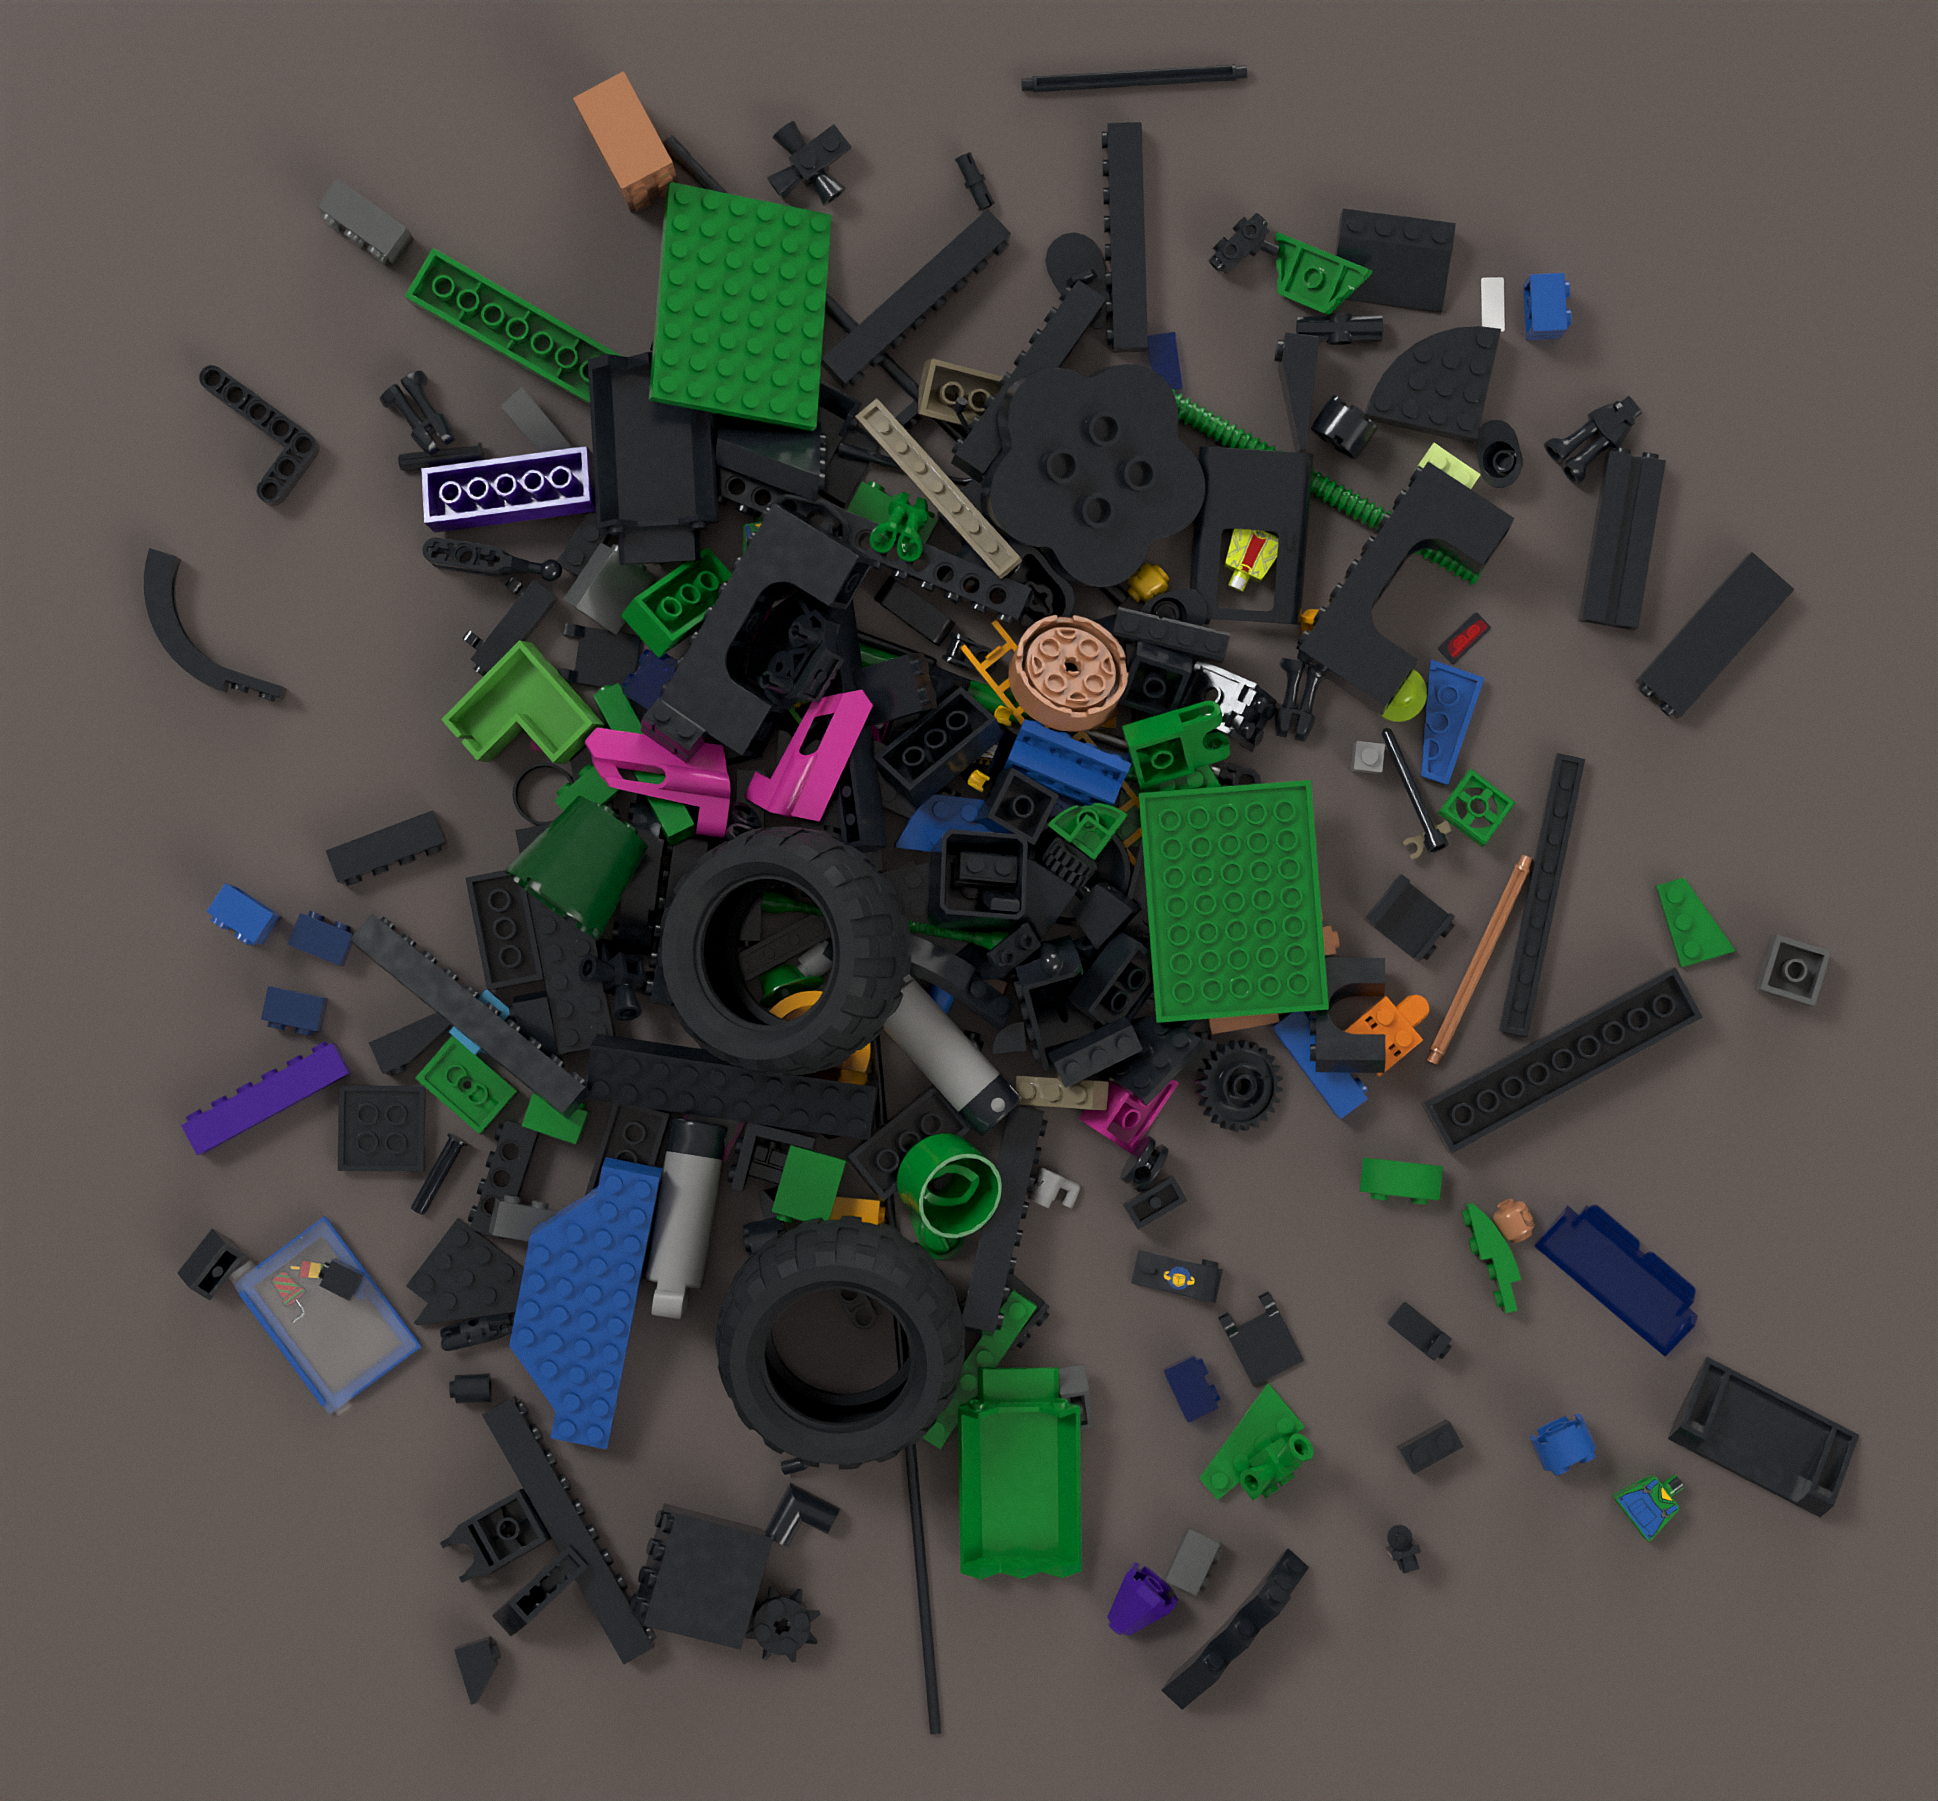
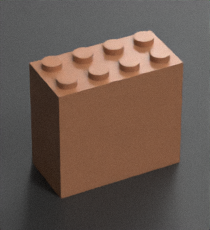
M624 71L573 98L581 121L629 211L634 209L641 211L652 204L651 200L658 196L665 198L666 186L669 182L679 184L673 162Z

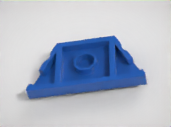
M934 794L911 816L907 823L908 825L895 841L894 847L930 851L949 829L996 832L975 821L984 800Z

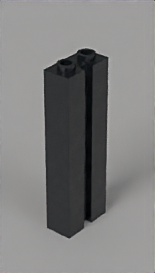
M1614 448V451H1609L1606 454L1578 621L1628 630H1636L1639 627L1666 460L1659 459L1658 454L1643 452L1642 457L1632 456L1631 450L1625 448Z
M1753 552L1749 553L1635 680L1639 684L1638 690L1648 699L1654 696L1661 702L1659 709L1668 717L1672 718L1675 716L1679 718L1683 716L1795 589Z

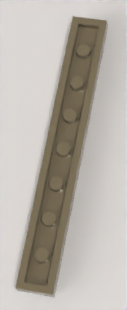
M877 398L855 416L1000 580L1022 562L1019 555Z

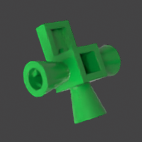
M1294 1434L1287 1443L1281 1437L1251 1458L1249 1462L1253 1467L1241 1472L1240 1483L1252 1501L1261 1495L1265 1499L1279 1490L1276 1484L1279 1483L1283 1487L1294 1479L1295 1475L1292 1472L1302 1466L1301 1463L1310 1461L1313 1458L1314 1450L1312 1444L1305 1436Z

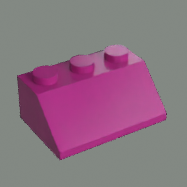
M1105 1078L1104 1082H1109L1107 1110L1085 1109L1079 1119L1132 1154L1179 1084L1174 1079L1146 1106Z

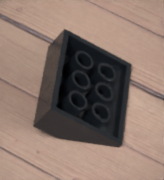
M1343 208L1340 214L1335 255L1373 271L1371 276L1345 300L1441 313L1456 223Z

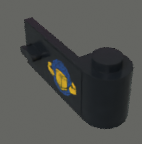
M1139 1250L1131 1283L1216 1303L1223 1269L1218 1268L1219 1262L1202 1259V1263L1198 1264Z

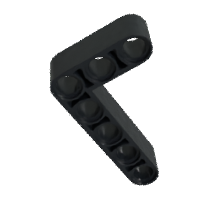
M216 365L205 366L199 374L200 384L209 393L284 447L283 451L258 483L256 490L258 497L269 506L280 505L318 456L320 451L318 441L310 433ZM219 373L220 382L216 386H209V376ZM242 390V400L238 403H232L230 400L232 392ZM260 406L265 407V416L260 420L254 419V410ZM281 423H287L289 425L288 433L284 436H277V426ZM310 440L312 443L311 449L306 453H300L298 450L300 442ZM288 462L294 463V472L289 476L282 475L283 465ZM270 485H276L278 488L277 495L272 499H267L265 497L266 488Z

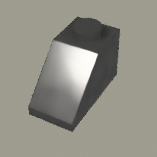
M1085 1365L1060 1368L1059 1390L1061 1398L1067 1399L1068 1403L1080 1406V1430L1094 1428Z

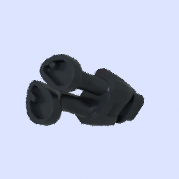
M1627 396L1621 402L1616 401L1588 413V422L1580 429L1564 439H1549L1544 443V448L1554 461L1561 463L1592 435L1596 434L1598 436L1594 442L1562 465V470L1566 477L1573 484L1578 485L1585 479L1588 464L1608 447L1617 448L1626 438L1632 428L1631 426L1635 424L1634 420L1642 414V411L1634 400Z

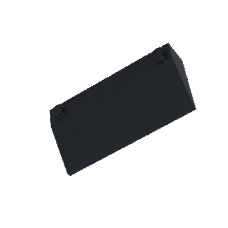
M1706 1357L1676 1416L1668 1439L1821 1518L1836 1502L1859 1434Z

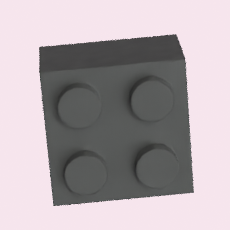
M1771 935L1754 990L1808 1007L1815 1006L1832 951L1780 935Z

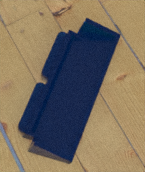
M1567 1205L1535 1243V1247L1664 1357L1695 1327L1698 1315L1689 1308L1694 1303L1695 1287L1654 1252L1644 1254L1640 1251L1639 1239L1600 1206L1591 1205L1588 1207L1586 1205L1577 1214Z

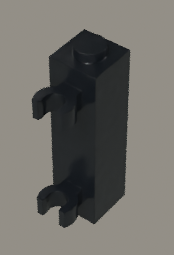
M511 576L505 586L519 597L485 641L470 630L462 638L477 650L470 660L476 664L472 669L484 677L519 640L526 641L559 600L536 580L533 579L526 588Z

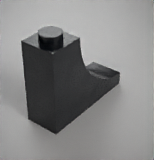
M568 1546L501 1606L492 1617L510 1637L537 1616L588 1566Z

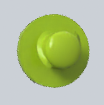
M1413 670L1384 714H1379L1383 719L1403 722L1414 718L1423 709L1427 699V688L1422 676L1416 670Z

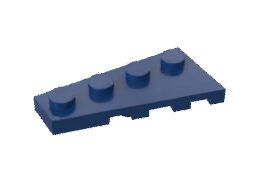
M1430 660L1420 777L1446 786L1449 784L1484 677Z

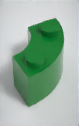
M1363 1157L1359 1192L1371 1193L1370 1199L1388 1200V1195L1411 1197V1203L1428 1205V1199L1440 1200L1443 1166Z

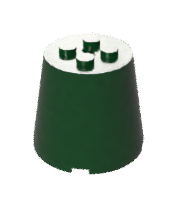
M577 796L507 866L505 873L509 876L514 875L513 880L554 913L563 919L569 915L578 922L576 927L595 939H599L648 849V845L637 835L639 832L627 822L623 823L616 819L617 814L605 805L601 806L597 802L593 803L582 796Z

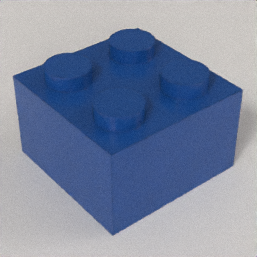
M1564 273L1530 274L1523 284L1526 341L1560 339L1572 323L1571 309H1566V298L1570 297V283L1565 281Z
M228 883L223 885L206 911L212 915L210 921L222 929L230 930L232 928L236 931L234 936L237 939L252 946L255 943L263 945L282 917L237 886Z

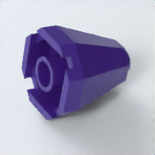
M1134 1562L1127 1570L1107 1616L1110 1621L1108 1623L1109 1627L1118 1635L1125 1634L1130 1636L1161 1619L1173 1610L1178 1601L1175 1594L1172 1597L1169 1596L1168 1592L1171 1588L1162 1578L1146 1566L1139 1570L1140 1564Z

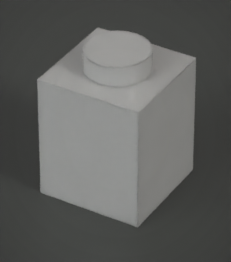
M1356 741L1353 745L1351 772L1382 773L1385 744Z

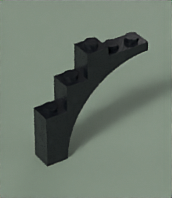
M1289 1548L1286 1549L1238 1609L1191 1658L1172 1674L1161 1691L1183 1710L1217 1682L1230 1662L1249 1648L1260 1630L1281 1613L1291 1598L1290 1594L1309 1567Z

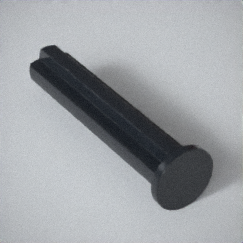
M478 442L476 446L440 449V451L432 456L425 451L405 453L398 456V464L400 470L406 471L484 460L482 442Z
M447 1134L449 1139L411 1205V1209L418 1214L423 1215L426 1213L463 1145H468L466 1141L454 1134Z

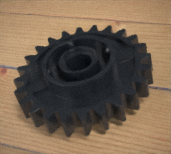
M1230 1040L1229 1046L1219 1044L1220 1052L1211 1050L1212 1059H1203L1206 1068L1198 1069V1072L1203 1075L1202 1079L1195 1080V1083L1201 1085V1089L1196 1091L1195 1094L1203 1096L1198 1106L1207 1107L1203 1114L1209 1117L1212 1116L1211 1123H1220V1128L1228 1130L1230 1127L1231 1131L1238 1132L1239 1129L1249 1131L1250 1126L1258 1128L1259 1120L1268 1121L1267 1112L1275 1113L1272 1103H1280L1276 1093L1282 1092L1283 1089L1277 1086V1082L1283 1080V1077L1275 1075L1280 1066L1272 1065L1275 1057L1266 1055L1268 1049L1259 1048L1258 1043H1249L1246 1040H1240L1238 1043L1237 1041ZM1241 1079L1242 1087L1238 1092L1236 1086Z

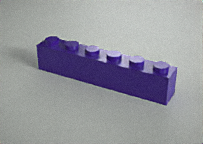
M327 1041L313 1047L311 1049L313 1054L303 1059L302 1055H299L287 1061L288 1067L278 1072L275 1068L261 1076L263 1081L253 1086L249 1082L236 1089L238 1093L236 1096L228 1099L225 1095L211 1103L212 1109L204 1113L199 1109L186 1116L188 1122L182 1124L181 1127L195 1153L202 1155L352 1074L337 1044L331 1043L328 1045Z

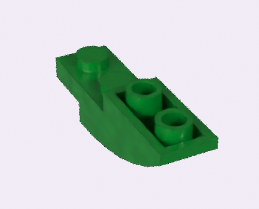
M1465 1203L1466 1210L1461 1212L1466 1228L1470 1227L1473 1237L1468 1239L1472 1255H1477L1479 1260L1490 1259V1263L1486 1264L1490 1280H1495L1497 1291L1493 1292L1497 1308L1502 1307L1504 1313L1517 1311L1511 1283L1520 1281L1521 1277L1513 1254L1502 1234L1486 1214L1473 1203Z

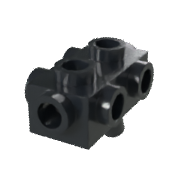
M1255 213L1249 220L1243 217L1232 228L1236 233L1229 240L1224 236L1212 248L1216 253L1208 262L1216 271H1223L1227 274L1248 253L1254 257L1261 250L1276 256L1280 246L1265 240L1266 235L1270 232L1266 227L1268 223L1260 214Z

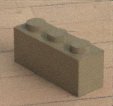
M1016 1076V1092L1022 1098L1018 1105L1107 1110L1109 1082L1081 1080L1065 1088L1058 1078Z

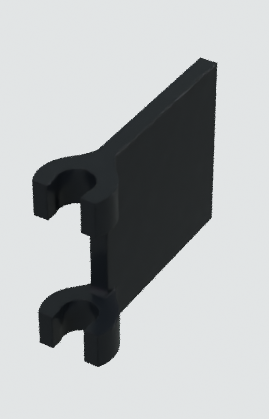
M565 623L563 636L579 638L575 669L558 668V673L565 681L598 687L613 686L619 683L623 691L632 692L641 638L633 634L618 632L615 635L608 630Z
M1268 1291L1258 1296L1265 1309V1313L1236 1327L1228 1312L1218 1317L1253 1387L1304 1361Z

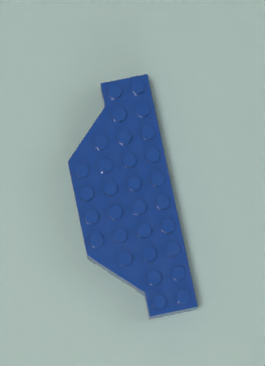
M606 1157L601 1170L599 1186L578 1201L576 1200L560 1210L547 1221L534 1227L530 1235L509 1346L556 1411L551 1433L552 1439L607 1449L662 1168Z

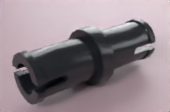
M968 152L967 155L963 154L956 158L955 162L958 164L966 181L964 183L965 188L970 189L978 210L982 211L994 205L995 202L984 182L986 178L984 174H980L972 153Z

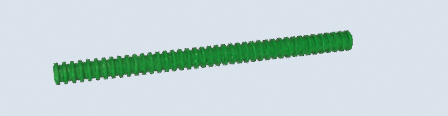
M1172 389L1178 407V421L1180 419L1183 420L1184 425H1192L1191 429H1199L1200 434L1204 432L1207 434V438H1215L1214 442H1222L1223 447L1227 445L1230 448L1277 451L1275 450L1276 446H1268L1267 441H1264V443L1259 441L1260 437H1252L1253 434L1251 432L1245 433L1244 428H1236L1237 425L1235 423L1231 425L1228 419L1224 421L1221 419L1222 416L1218 415L1216 417L1213 415L1214 412L1212 410L1208 412L1206 407L1200 408L1198 406L1199 403L1195 402L1193 404L1190 402V398L1184 399L1183 394L1177 395L1175 393L1176 390ZM1312 467L1310 494H1315L1314 498L1318 499L1320 497L1323 499V503H1331L1330 507L1336 506L1338 507L1337 511L1341 512L1343 510L1346 512V516H1354L1353 520H1361V524H1368L1369 529L1379 528L1378 524L1387 513L1383 510L1384 507H1376L1375 502L1369 503L1368 498H1360L1361 494H1353L1352 489H1344L1345 485H1337L1338 481H1330L1329 476H1321L1322 472L1318 471L1316 473ZM1426 549L1415 553L1417 556L1419 554L1423 555L1422 558L1424 560L1430 559L1431 564H1439L1438 567L1440 569L1442 567L1446 568L1447 573L1451 571L1454 573L1453 576L1457 577L1459 575L1462 577L1461 580L1463 582L1467 580L1471 586L1476 584L1481 573L1479 576L1475 575L1440 551Z

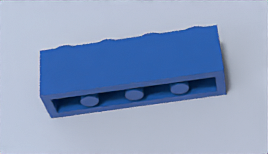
M1310 1011L1291 1012L1270 1028L1336 1117L1342 1119L1368 1099L1364 1094L1368 1090L1358 1077L1353 1079L1349 1073L1316 1072V1062L1310 1061V1044H1316V1036H1310V1019L1315 1018Z

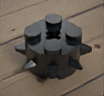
M770 1586L768 1599L761 1606L754 1605L752 1614L755 1616L753 1627L746 1632L745 1638L756 1639L759 1645L764 1648L762 1659L767 1660L772 1654L786 1655L793 1663L796 1662L797 1650L804 1643L817 1644L818 1640L810 1632L811 1622L821 1615L820 1610L807 1609L805 1603L801 1601L802 1589L799 1588L792 1595H780L774 1586ZM785 1618L788 1620L787 1625L790 1628H784L781 1631L777 1629L778 1625L775 1624V1621L780 1622Z

